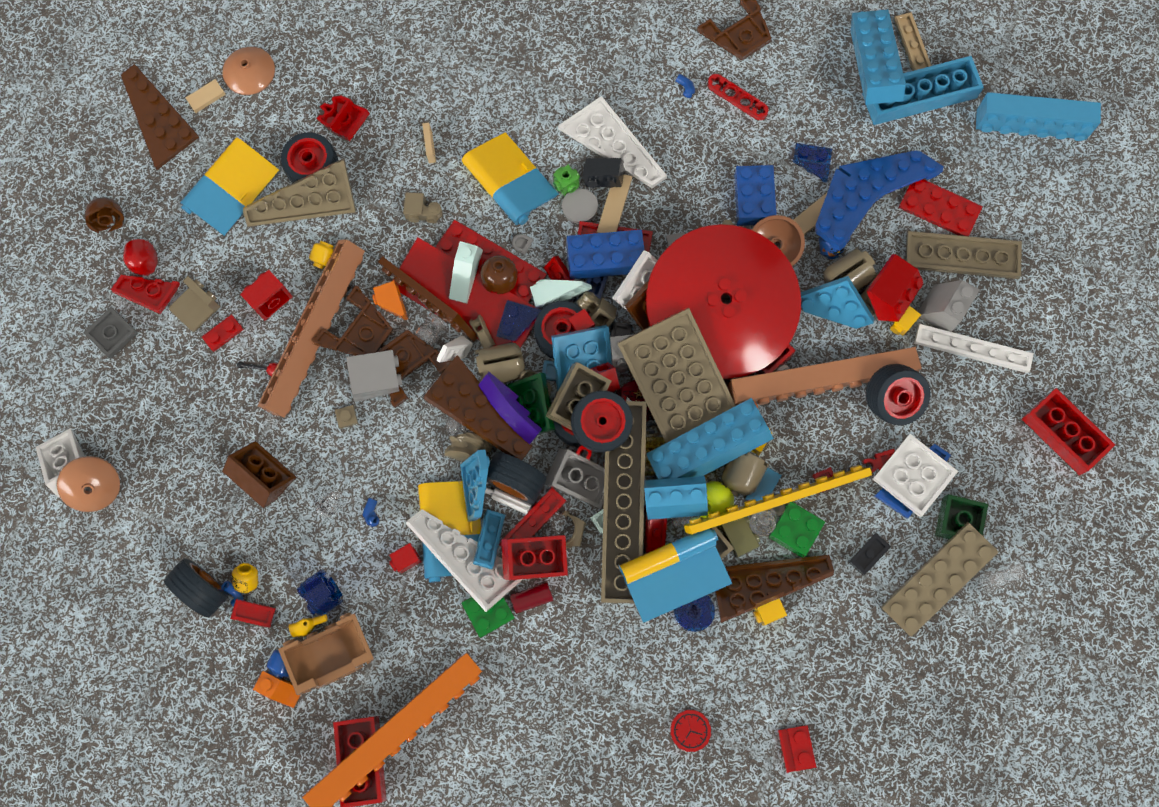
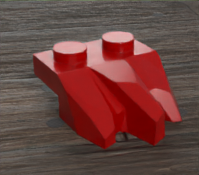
M342 95L332 97L333 103L331 105L324 103L320 106L325 114L319 115L316 119L335 135L351 141L370 113L367 109L354 104L349 98Z

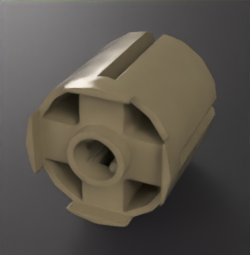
M857 247L824 270V284L849 276L853 285L859 291L877 277L878 274L875 273L873 265L876 263L866 250L861 252Z
M511 342L474 350L475 355L479 354V356H476V362L481 381L488 372L502 383L520 379L519 374L525 370L522 351L516 343Z

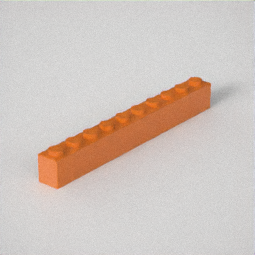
M467 653L463 654L302 796L309 807H334L333 805L339 799L343 802L352 794L350 789L356 784L358 787L361 786L368 779L367 774L372 770L378 771L385 764L383 760L388 755L393 757L402 749L400 745L405 740L410 742L416 737V730L421 726L423 728L427 727L433 721L432 716L435 713L439 712L441 714L449 707L448 702L452 698L457 700L465 692L463 690L464 687L468 684L470 686L475 684L480 679L478 675L482 672L481 669Z

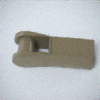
M478 315V318L475 320H469L483 348L496 345L481 315ZM479 325H481L483 328L480 331L478 330Z

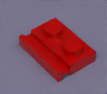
M808 725L778 730L786 773L817 768Z

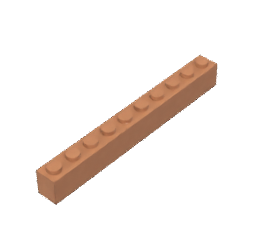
M338 240L257 405L273 415L285 418L289 413L291 403L298 395L300 384L306 378L307 370L315 360V353L318 347H320L315 345L313 341L323 328L328 330L331 327V320L339 310V304L347 293L349 283L355 277L357 266L363 260L365 251L349 240Z
M916 347L732 379L727 386L736 406L750 398L753 399L754 403L764 405L769 403L770 400L781 402L792 396L802 398L807 396L808 393L819 395L825 393V390L832 389V392H836L847 386L857 388L862 386L863 383H868L871 376L877 370L889 364L906 365L916 371L921 370L922 367Z

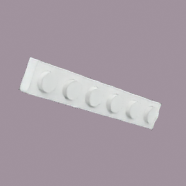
M922 324L918 325L914 344L1024 373L1030 372L1034 353Z

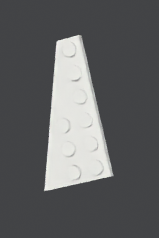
M602 96L558 125L560 131L601 157L622 158L625 172L650 188H654L667 178L665 172Z
M420 510L407 520L406 525L485 612L523 580L503 579V561L497 554L492 570L474 565L473 561L478 542L471 538H466L456 529L449 528L443 524V521L426 511Z

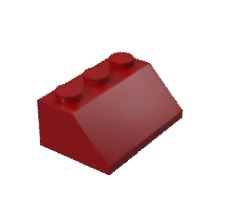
M896 254L890 256L867 290L877 319L880 321L899 322L924 284L919 270Z

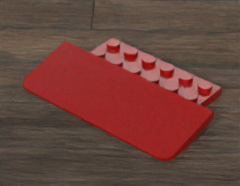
M456 220L452 222L436 247L417 237L399 268L457 312L472 330L473 328L469 320H475L478 318V315H481L496 344L495 346L513 342L521 348L532 332L539 312H541L540 309L529 304L533 298L530 287L535 285L537 281L545 279L547 274ZM460 241L478 246L483 250L467 304L449 299L454 260ZM497 255L511 259L515 263L518 272L515 287L504 294L487 291L480 279L481 267L484 262L490 257ZM397 284L401 294L426 308V305L416 295L410 294L404 285L401 287ZM481 325L478 326V330L480 331L483 329Z

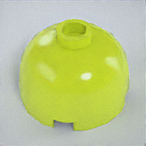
M718 481L706 483L708 513L714 511L722 513L726 511L727 507L734 505V496L728 487H725ZM708 515L700 516V517L703 519V518L708 517Z

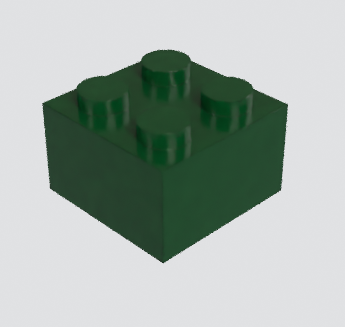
M950 494L944 496L941 500L935 536L950 540L967 522L983 536L988 504Z

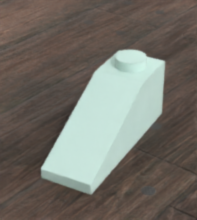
M460 241L454 260L449 299L468 303L483 252L480 247Z
M542 279L537 281L530 289L535 307L543 309L550 303L567 301L592 289V286L583 281Z

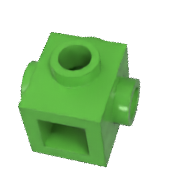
M569 164L558 168L553 174V185L564 196L567 193L575 192L580 187V175L576 169L572 170Z

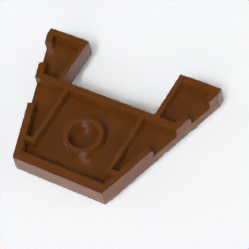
M740 0V4L749 15L721 32L715 23L709 19L697 27L698 33L740 60H744L769 44L772 39L765 19L762 17L761 8L756 0Z
M356 285L346 299L361 309L360 313L341 338L323 328L313 341L315 345L357 356L376 353L393 332L391 325L375 309L368 297L362 293L359 286Z
M409 330L404 331L377 351L393 350V355L398 356L399 367H396V374H401V380L428 360H431L440 374L452 362H438L437 357L440 352ZM400 385L398 392L390 393L391 404L394 408L409 399Z

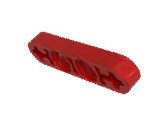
M713 74L709 77L708 88L712 92L756 120H764L767 117L769 108L765 103L719 74ZM717 80L719 81V85H718V84H716L715 86L712 85V84H713V81H714V82H716ZM732 89L735 91V95L728 96L725 92ZM742 99H748L750 101V104L744 106L740 103V101ZM763 109V113L757 114V110Z

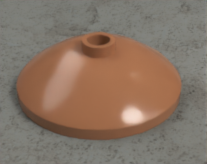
M244 47L236 50L226 59L222 71L223 79L226 85L235 93L242 95L256 94L264 90L272 82L275 74V64L272 57L265 50L257 47Z
M774 215L762 219L753 227V231L763 235L774 244H781L779 249L787 257L792 267L800 260L805 248V238L800 226L794 220L785 216Z
M94 456L79 457L70 461L62 468L57 479L58 494L63 502L69 507L82 512H94L109 506L117 497L120 489L119 474L114 466L108 461ZM90 487L92 490L86 491L84 488Z

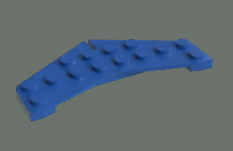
M917 150L839 166V169L836 168L817 219L815 226L816 234L837 250H841L849 242L852 233L876 201L890 192L924 178L929 180L943 172L944 166Z

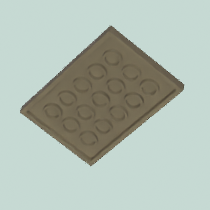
M689 308L617 342L666 443L736 406Z

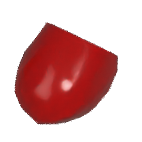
M135 239L127 242L123 251V261L127 268L141 276H149L154 273L158 257L153 245L144 239Z

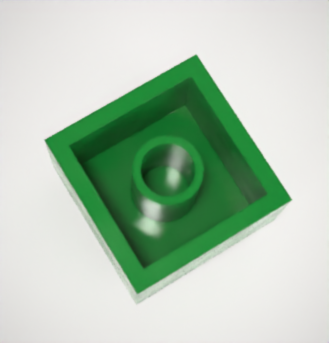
M789 502L768 538L799 557L804 558L824 526L825 521L797 504Z

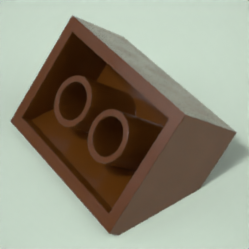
M256 441L229 455L222 470L226 476L262 508L275 502L296 479L293 473Z

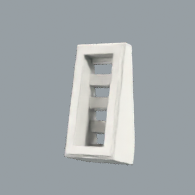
M460 336L443 345L437 361H452L457 355L460 359H463L468 355L473 343L464 336Z

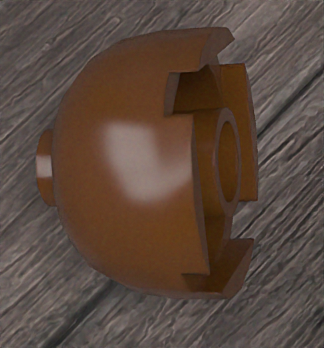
M100 197L88 203L85 209V221L90 230L99 233V231L111 228L108 231L111 232L123 226L124 214L122 208L113 199ZM113 215L115 217V224L113 226L108 227V225L114 223V220L112 218Z
M497 255L490 257L484 262L481 267L480 279L487 291L504 294L515 287L518 272L515 263L511 259Z

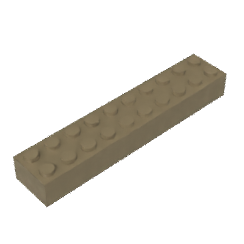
M626 401L633 417L631 433L621 446L605 452L601 603L635 604L619 565L643 555L646 402Z

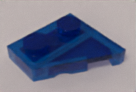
M796 143L793 162L800 167H804L810 174H814L822 179L821 181L827 183L832 148Z
M507 300L496 336L516 342L521 334L531 326V323L537 318L541 310Z

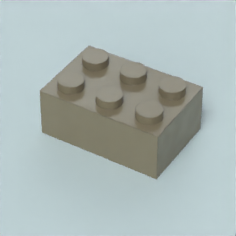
M578 362L572 364L546 417L572 430L571 416L576 404L591 392L607 391L611 380Z

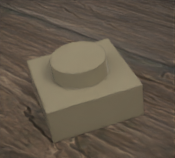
M354 405L335 410L340 429L359 424Z

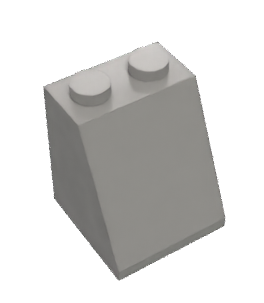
M963 280L935 284L918 310V313L921 314L919 318L938 329L952 332L964 318L980 289Z
M393 350L346 357L354 402L399 391V385H402L401 374H396V367H399L398 356L393 355Z

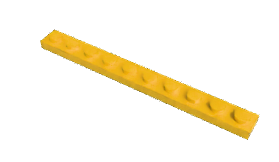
M862 465L850 467L851 471L848 472L844 470L834 472L833 477H819L815 479L816 482L811 484L809 482L800 483L798 488L793 490L792 488H785L780 490V494L774 495V493L766 494L759 501L752 499L745 501L744 505L740 507L738 505L729 506L722 513L714 511L708 513V517L703 519L701 517L692 518L688 524L684 525L685 533L694 534L871 476V469L862 467Z

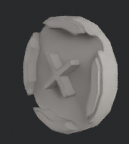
M578 188L575 192L565 195L562 201V211L570 222L577 224L580 221L590 222L595 218L598 211V201L592 192L587 189Z

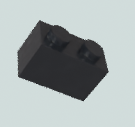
M586 158L582 174L586 187H622L625 172L622 158Z

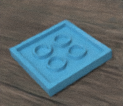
M606 325L551 336L557 391H559L571 365L576 362L589 369L607 362L612 365L609 327Z

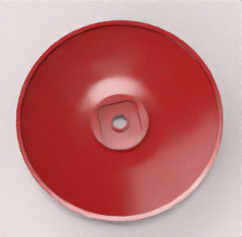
M710 225L684 234L662 253L648 281L646 312L649 325L652 326L689 308L722 378L735 379L753 374L765 368L787 348L799 323L801 292L791 263L784 253L769 239L753 230L740 226ZM728 294L731 297V303L724 304L721 301V296Z

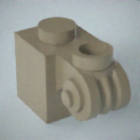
M405 193L403 213L408 221L417 223L419 220H426L428 223L435 224L442 217L443 211L440 204L432 202L427 207L424 193Z
M585 291L581 298L577 300L579 307L590 311V317L596 327L609 326L615 320L617 308L604 298L600 300L594 293Z

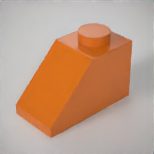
M395 281L373 288L375 294L372 295L375 305H379L382 310L403 320L408 319L399 287Z
M262 671L253 688L254 691L267 698L292 708L295 707L300 695H296L291 682L279 679L269 674L268 671Z

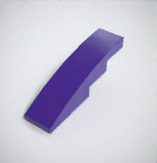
M488 372L478 386L498 414L530 445L542 428L528 418L530 412L516 401L519 396Z

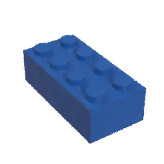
M642 230L570 235L566 238L570 279L628 275L642 252L645 251Z

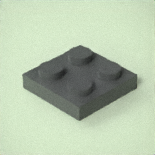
M112 307L83 332L110 359L138 334Z

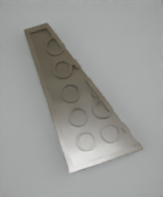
M345 158L245 206L243 214L247 227L355 213L356 207Z

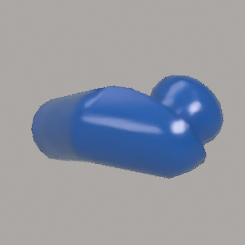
M679 74L675 82L684 87L683 95L691 98L692 94L695 93L694 83Z
M368 498L362 515L367 525L375 527L379 524V518L374 511L378 501Z
M225 581L222 584V590L234 597L230 602L233 607L236 599L245 601L242 593L234 590L232 583Z

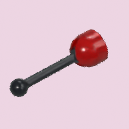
M242 361L237 363V367L240 369L245 367L265 370L271 377L278 365L276 362L270 363L267 367L244 364Z

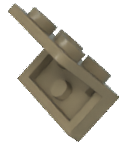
M187 276L183 282L189 288L170 305L169 310L192 332H195L220 306L215 302L217 298L209 290L207 292L202 290L204 285L197 279L193 281Z

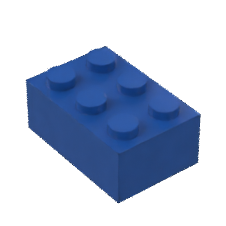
M773 165L736 166L734 179L737 226L756 225L762 219L776 215Z

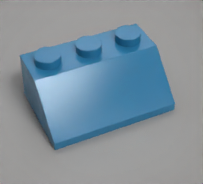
M705 476L644 480L648 520L705 516L708 514Z

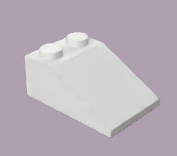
M71 428L36 447L45 485L57 497H60L57 490V479L62 468L70 461L85 456Z

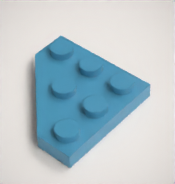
M849 276L801 292V307L806 313L855 329L874 323V317Z
M477 450L460 464L468 521H476L481 518L483 513V502L490 464L489 457L486 456V450Z

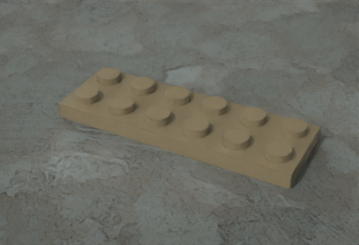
M908 231L906 234L905 261L918 270L1019 279L1021 277L1022 241Z
M967 522L881 608L912 637L999 551Z

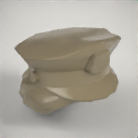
M466 432L455 437L449 436L451 445L445 449L444 455L448 458L464 462L477 450H486L489 453L493 445L476 434Z

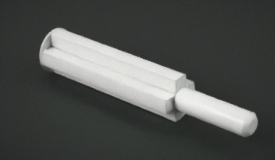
M486 487L485 493L491 495L493 500L524 514L531 510L532 504L501 490H492Z

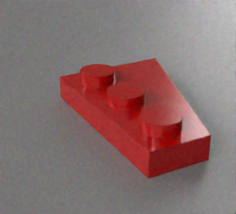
M121 275L111 288V291L161 315L176 293L180 283L177 281L164 282L161 279L147 280L143 277Z

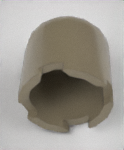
M751 453L744 454L726 464L721 476L722 483L731 490L735 497H739L740 494L744 496L751 495L756 491L769 464L764 463V460Z

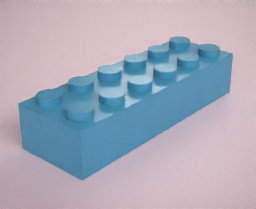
M889 9L852 13L850 29L865 105L903 101L906 83Z
M972 56L903 73L906 83L903 101L869 104L866 106L873 125L976 99L984 87Z
M987 92L977 108L976 129H980L982 132L1000 131L1001 134L1012 132L1018 133L1020 136L1033 134L1040 138L1054 136L1056 139L1074 138L1075 141L1087 140L1101 123V103Z
M750 398L650 451L646 455L658 479L704 476L774 438L753 399Z

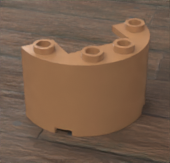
M351 612L340 616V620L336 623L326 626L325 631L319 634L317 631L307 635V639L304 641L288 640L283 643L284 647L278 649L296 695L312 691L311 688L319 689L363 668L364 663L369 664L374 660L355 613L351 614Z

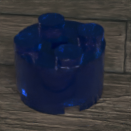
M320 569L300 583V587L297 588L298 594L305 598L308 603L307 609L312 615L317 613L320 616H324L344 602V599H340L343 595L332 577L328 579L325 576L327 572L323 569Z
M706 595L674 609L673 615L680 628L687 632L696 633L703 631L712 623L715 616V607L710 597ZM692 606L699 610L696 617H693V614H689Z

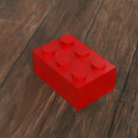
M565 535L501 539L503 579L520 580L568 576Z

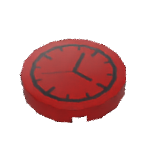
M685 710L673 718L670 734L678 748L686 752H696L708 744L711 737V726L708 719L702 713L696 710Z

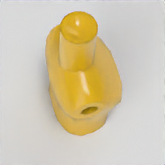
M322 614L314 618H303L296 623L289 624L290 634L294 638L309 635L316 625L328 621L327 615Z

